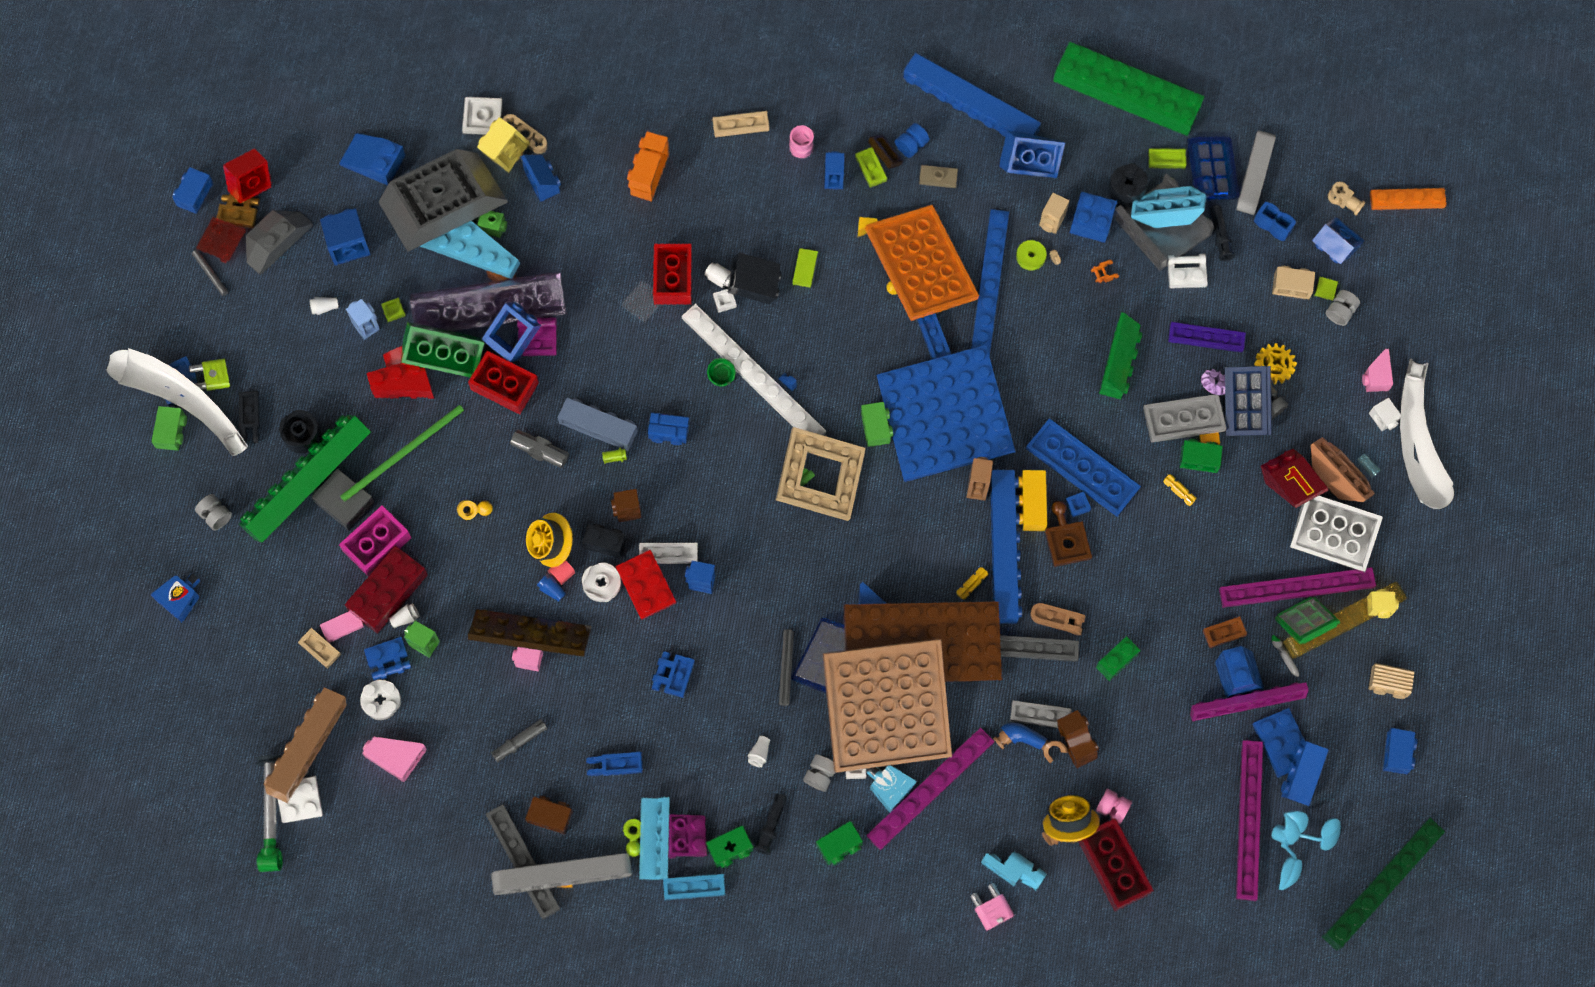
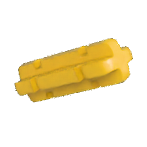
M1169 474L1163 482L1168 487L1170 486L1177 496L1184 499L1188 506H1191L1197 498L1192 493L1189 494V490L1179 481H1175L1176 478L1172 474Z
M980 567L975 572L976 575L973 574L963 584V588L960 587L957 590L956 594L959 598L966 599L969 596V592L972 593L982 582L981 580L988 576V572L984 568Z

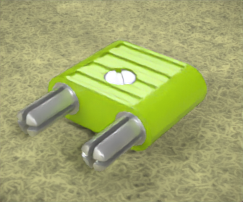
M225 358L204 361L200 365L189 366L190 373L203 371L205 382L195 384L200 389L210 391L230 387Z

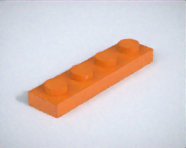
M1445 188L1371 190L1370 192L1372 210L1446 207Z

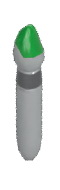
M1272 635V644L1277 648L1290 672L1294 676L1299 677V670L1283 646L1282 641L1275 635Z

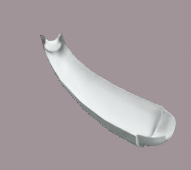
M129 348L128 350L116 351L110 355L109 365L106 370L110 377L119 381L118 384L162 397L184 408L201 420L220 439L232 456L238 455L247 449L248 445L244 440L241 441V435L220 408L198 386L176 369L150 355Z
M1410 359L1401 402L1402 417L1400 419L1403 458L1409 480L1420 503H1424L1433 509H1442L1451 503L1454 497V489L1452 487L1453 482L1434 449L1426 425L1424 382L1428 363L1417 364ZM1414 443L1419 463L1414 459Z

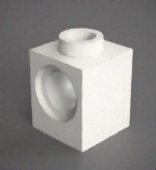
M1389 398L1374 406L1369 412L1381 431L1387 428L1389 430L1395 428L1402 417Z

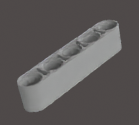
M1260 130L1257 131L1236 207L1237 211L1255 214L1276 138L1274 134Z

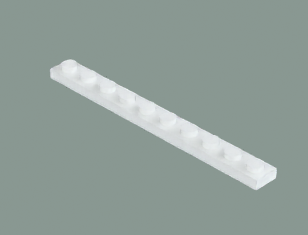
M696 304L682 315V319L722 358L728 359L734 364L736 372L793 427L823 436L826 434V430Z

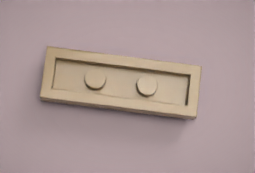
M767 111L712 118L715 137L769 131Z

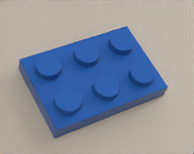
M1288 708L1252 724L1260 742H1263V748L1278 778L1289 774L1287 771L1289 764L1293 762L1295 757V746L1300 740L1305 741Z

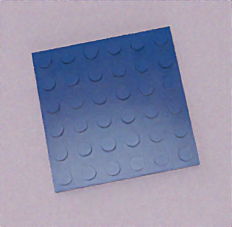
M986 345L877 375L885 408L889 409L890 419L888 421L889 425H892L893 441L904 482L970 465L973 463L974 458L985 457L993 459L1015 453Z

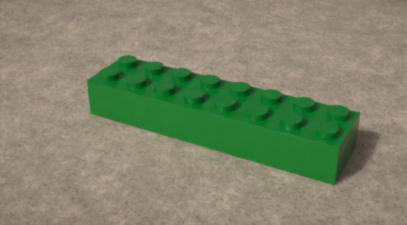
M1069 42L1056 69L1053 80L1063 86L1188 136L1205 97L1072 42Z
M342 415L335 422L336 426L332 430L328 429L322 435L323 439L319 443H314L308 449L309 453L305 457L301 456L295 462L296 466L291 471L287 470L281 476L283 480L278 485L276 483L273 484L267 491L269 494L264 499L262 497L258 499L254 504L255 508L251 512L247 511L241 516L239 525L254 540L262 543L371 433L356 416Z

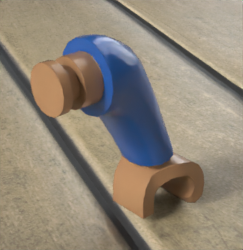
M1012 722L1001 727L1003 731L999 733L1000 736L993 738L1002 750L1005 748V744L1009 745L1011 742L1014 744L1022 742L1039 750L1043 749L1044 756L1049 763L1053 761L1048 754L1050 747L1058 746L1061 753H1067V748L1062 742L1056 740L1048 742L1046 737L1021 723Z

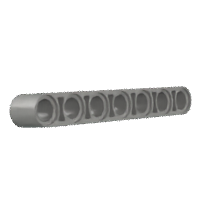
M617 854L500 870L491 873L494 894L503 895L625 878L632 875L629 854Z

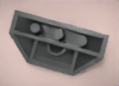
M272 210L246 234L247 264L261 275L314 224L301 212Z

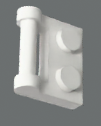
M1205 254L1179 257L1168 255L1169 288L1207 287ZM1199 263V267L1174 268V264Z

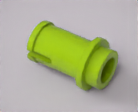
M619 447V450L602 452L604 464L627 460L626 450L621 449V447Z

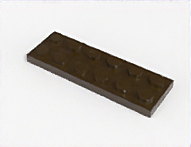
M476 609L468 632V640L584 657L592 626Z

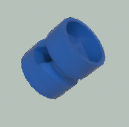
M913 123L906 130V134L902 133L895 140V144L903 155L911 158L919 151L918 147L922 148L929 142L930 138L920 125Z

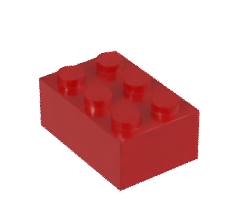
M654 244V304L691 305L692 245Z
M486 351L468 381L472 391L519 415L539 384L537 375L489 351Z
M651 549L615 566L641 621L676 604L675 598Z

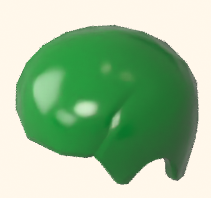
M716 358L708 365L707 376L712 384L719 387L727 386L735 379L736 370L734 364L728 359Z

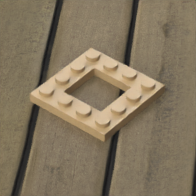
M793 427L776 500L849 521L866 448ZM807 452L842 462L835 496L800 486Z

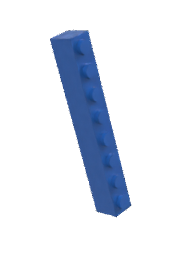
M917 53L914 54L904 69L903 78L908 83L919 86L924 92L935 95L940 101L951 104L956 110H962L972 119H978L985 126L996 129L1005 137L1007 131L1037 135L1040 130L1041 123Z
M992 470L990 479L993 602H999L1000 624H1017L1018 619L1022 617V606H1018V599H1021V587H1018V580H1021V569L1017 568V561H1020V550H1017V543H1020V531H1016V525H1019V513H1016V506H1019V495H1015V488H1018V476H1015V470Z

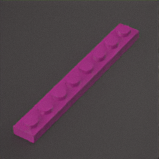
M1366 568L1365 572L1356 569L1220 587L1219 592L1222 607L1225 608L1371 589L1376 587L1373 569Z
M982 728L978 729L952 754V757H949L871 830L867 834L868 839L881 851L993 745L994 741Z
M1247 740L1242 741L1236 899L1257 901L1263 742Z

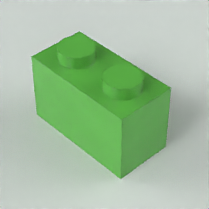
M884 402L861 405V416L867 447L890 444V438L893 437L892 425L888 426L887 419H890L889 409L885 408Z
M158 406L152 437V444L155 448L179 451V446L182 445L184 438L182 430L187 423V416L181 408Z
M414 621L412 625L409 624L404 632L408 645L430 658L440 642L433 630L417 621Z

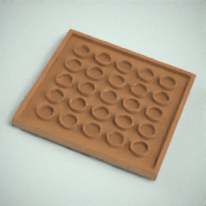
M941 639L823 653L835 772L952 757Z

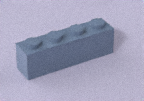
M566 398L558 415L559 424L618 448L621 447V449L629 451L638 432L637 425L633 421L619 419L614 413L602 412L598 407L594 405L587 406L576 398Z

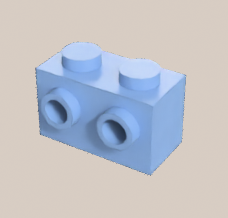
M360 299L359 301L352 302L346 309L352 324L364 340L380 330L376 321L378 318L369 302L365 304Z

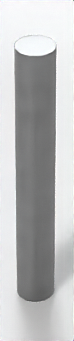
M198 249L194 250L192 255L222 296L227 295L228 290Z

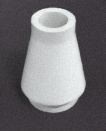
M314 297V299H310L312 314L320 315L330 310L338 309L337 298Z
M412 603L410 605L406 604L389 620L391 625L396 628L416 621L420 615Z
M759 736L758 741L748 754V762L751 765L762 767L766 763L770 743L768 738Z

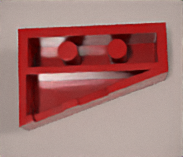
M400 363L367 373L371 391L375 398L410 397L411 399H417V397L434 399L427 371L424 367Z

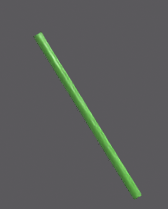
M458 405L340 495L341 499L344 502L462 413L464 409Z

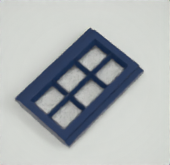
M1271 366L1225 368L1226 436L1272 435Z

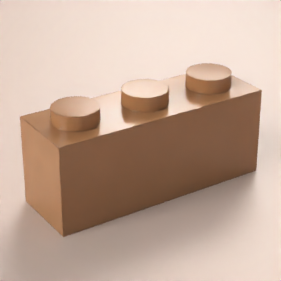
M985 457L973 459L966 498L986 500L993 461Z

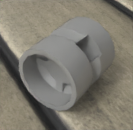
M1341 290L1327 309L1326 316L1332 322L1345 326L1352 317V313L1360 305V300L1351 292Z
M214 494L204 497L195 508V512L202 519H206V523L214 531L225 526L232 517V513L222 505L221 501Z
M815 755L810 764L812 769L807 770L803 781L813 788L826 791L831 782L829 777L835 774L834 762L823 756Z

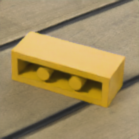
M1023 470L1021 477H1018V488H1021L1019 506H1022V513H1019V525H1022V531H1045L1047 527L1046 470Z

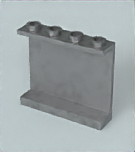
M1166 174L1164 175L1163 182L1148 193L1159 189L1178 188V183L1174 178ZM1120 205L1115 209L1113 216L1159 271L1169 264L1168 255H1174V257L1182 256L1211 236L1214 228L1212 221L1203 214L1190 225L1153 228L1132 219V208H1128V206L1123 208Z

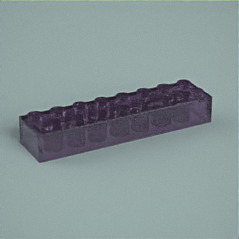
M560 271L410 294V305L414 323L448 331L489 326L493 323L505 303L511 302L519 303L527 314H532L536 318L566 314ZM509 313L503 323L515 322L518 319Z

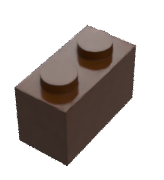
M637 489L613 493L614 499L611 500L614 517L618 516L619 522L641 518Z
M545 796L533 797L526 816L527 823L565 835L573 813L572 809L569 808L570 805L559 801L558 804L550 802L551 799Z

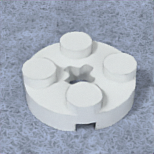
M598 563L588 567L582 577L583 590L594 601H611L618 594L621 587L618 571L608 563ZM605 578L606 585L599 587L596 581Z
M376 680L364 686L360 698L361 707L371 718L385 720L392 717L396 710L399 709L401 696L393 683L386 680ZM380 695H382V697L384 698L386 697V700L382 702V705H379L378 702H375V700Z

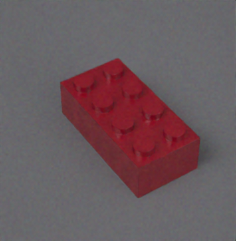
M394 546L344 605L348 612H351L378 634L387 624L389 618L399 610L427 577L426 569L398 547Z
M1116 818L1100 825L1091 836L1078 841L1114 912L1150 895L1154 891Z

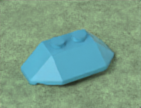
M1191 186L1154 190L1144 195L1140 200L1133 201L1131 218L1153 228L1190 225L1204 212L1206 194Z

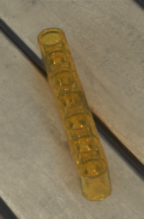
M1397 581L1382 588L1388 589L1389 592H1395V598H1398L1399 604L1407 599ZM1367 597L1334 613L1333 615L1340 620V624L1311 641L1299 644L1292 636L1284 640L1283 644L1292 659L1300 657L1375 617L1368 615ZM1321 620L1315 623L1314 625L1318 627L1319 625L1325 623V621ZM1310 626L1302 630V632L1306 633L1312 630L1313 628Z

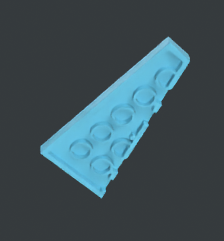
M472 221L420 246L510 279L513 278L520 265L518 259Z

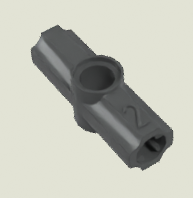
M519 429L513 434L510 442L512 446L527 452L532 458L538 461H547L559 468L565 466L568 460V452L553 446L551 442L543 437H534Z

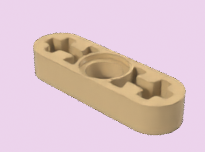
M509 114L503 118L507 123L514 121V125L519 133L524 130L530 132V135L526 138L530 142L528 146L530 150L537 154H542L547 150V140L543 135L515 115ZM535 141H536L537 143H541V142H542V145H543V146H540V145H539V146L536 147Z

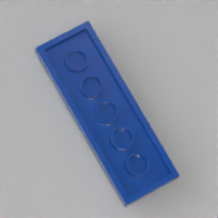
M1050 418L1026 446L1029 452L1116 517L1119 516L1141 488L1140 485Z

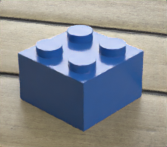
M1081 192L1070 233L1105 243L1117 201Z

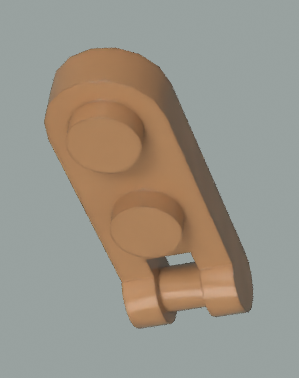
M1043 603L1035 604L1030 613L1031 619L1034 622L1067 631L1074 635L1082 634L1083 629L1081 626L1086 618L1083 614ZM1069 619L1075 621L1074 625L1068 624Z

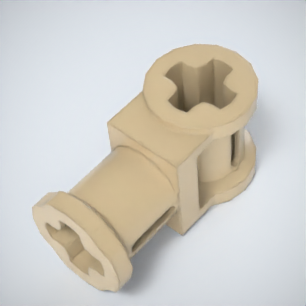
M1343 182L1335 183L1332 190L1328 193V200L1332 204L1339 205L1341 208L1346 206L1354 212V215H1357L1366 203L1354 197V192Z

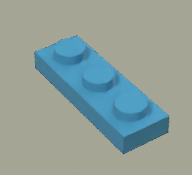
M724 874L663 879L665 900L725 895Z

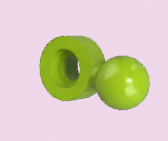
M630 819L624 824L623 832L630 839L626 846V852L630 856L635 857L640 854L638 839L641 835V822L637 819ZM631 827L637 828V832L634 834L629 830Z

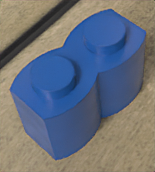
M1265 202L1254 219L1257 226L1270 231L1272 236L1281 241L1286 240L1296 224V221L1290 215L1280 212L1275 205L1269 202Z

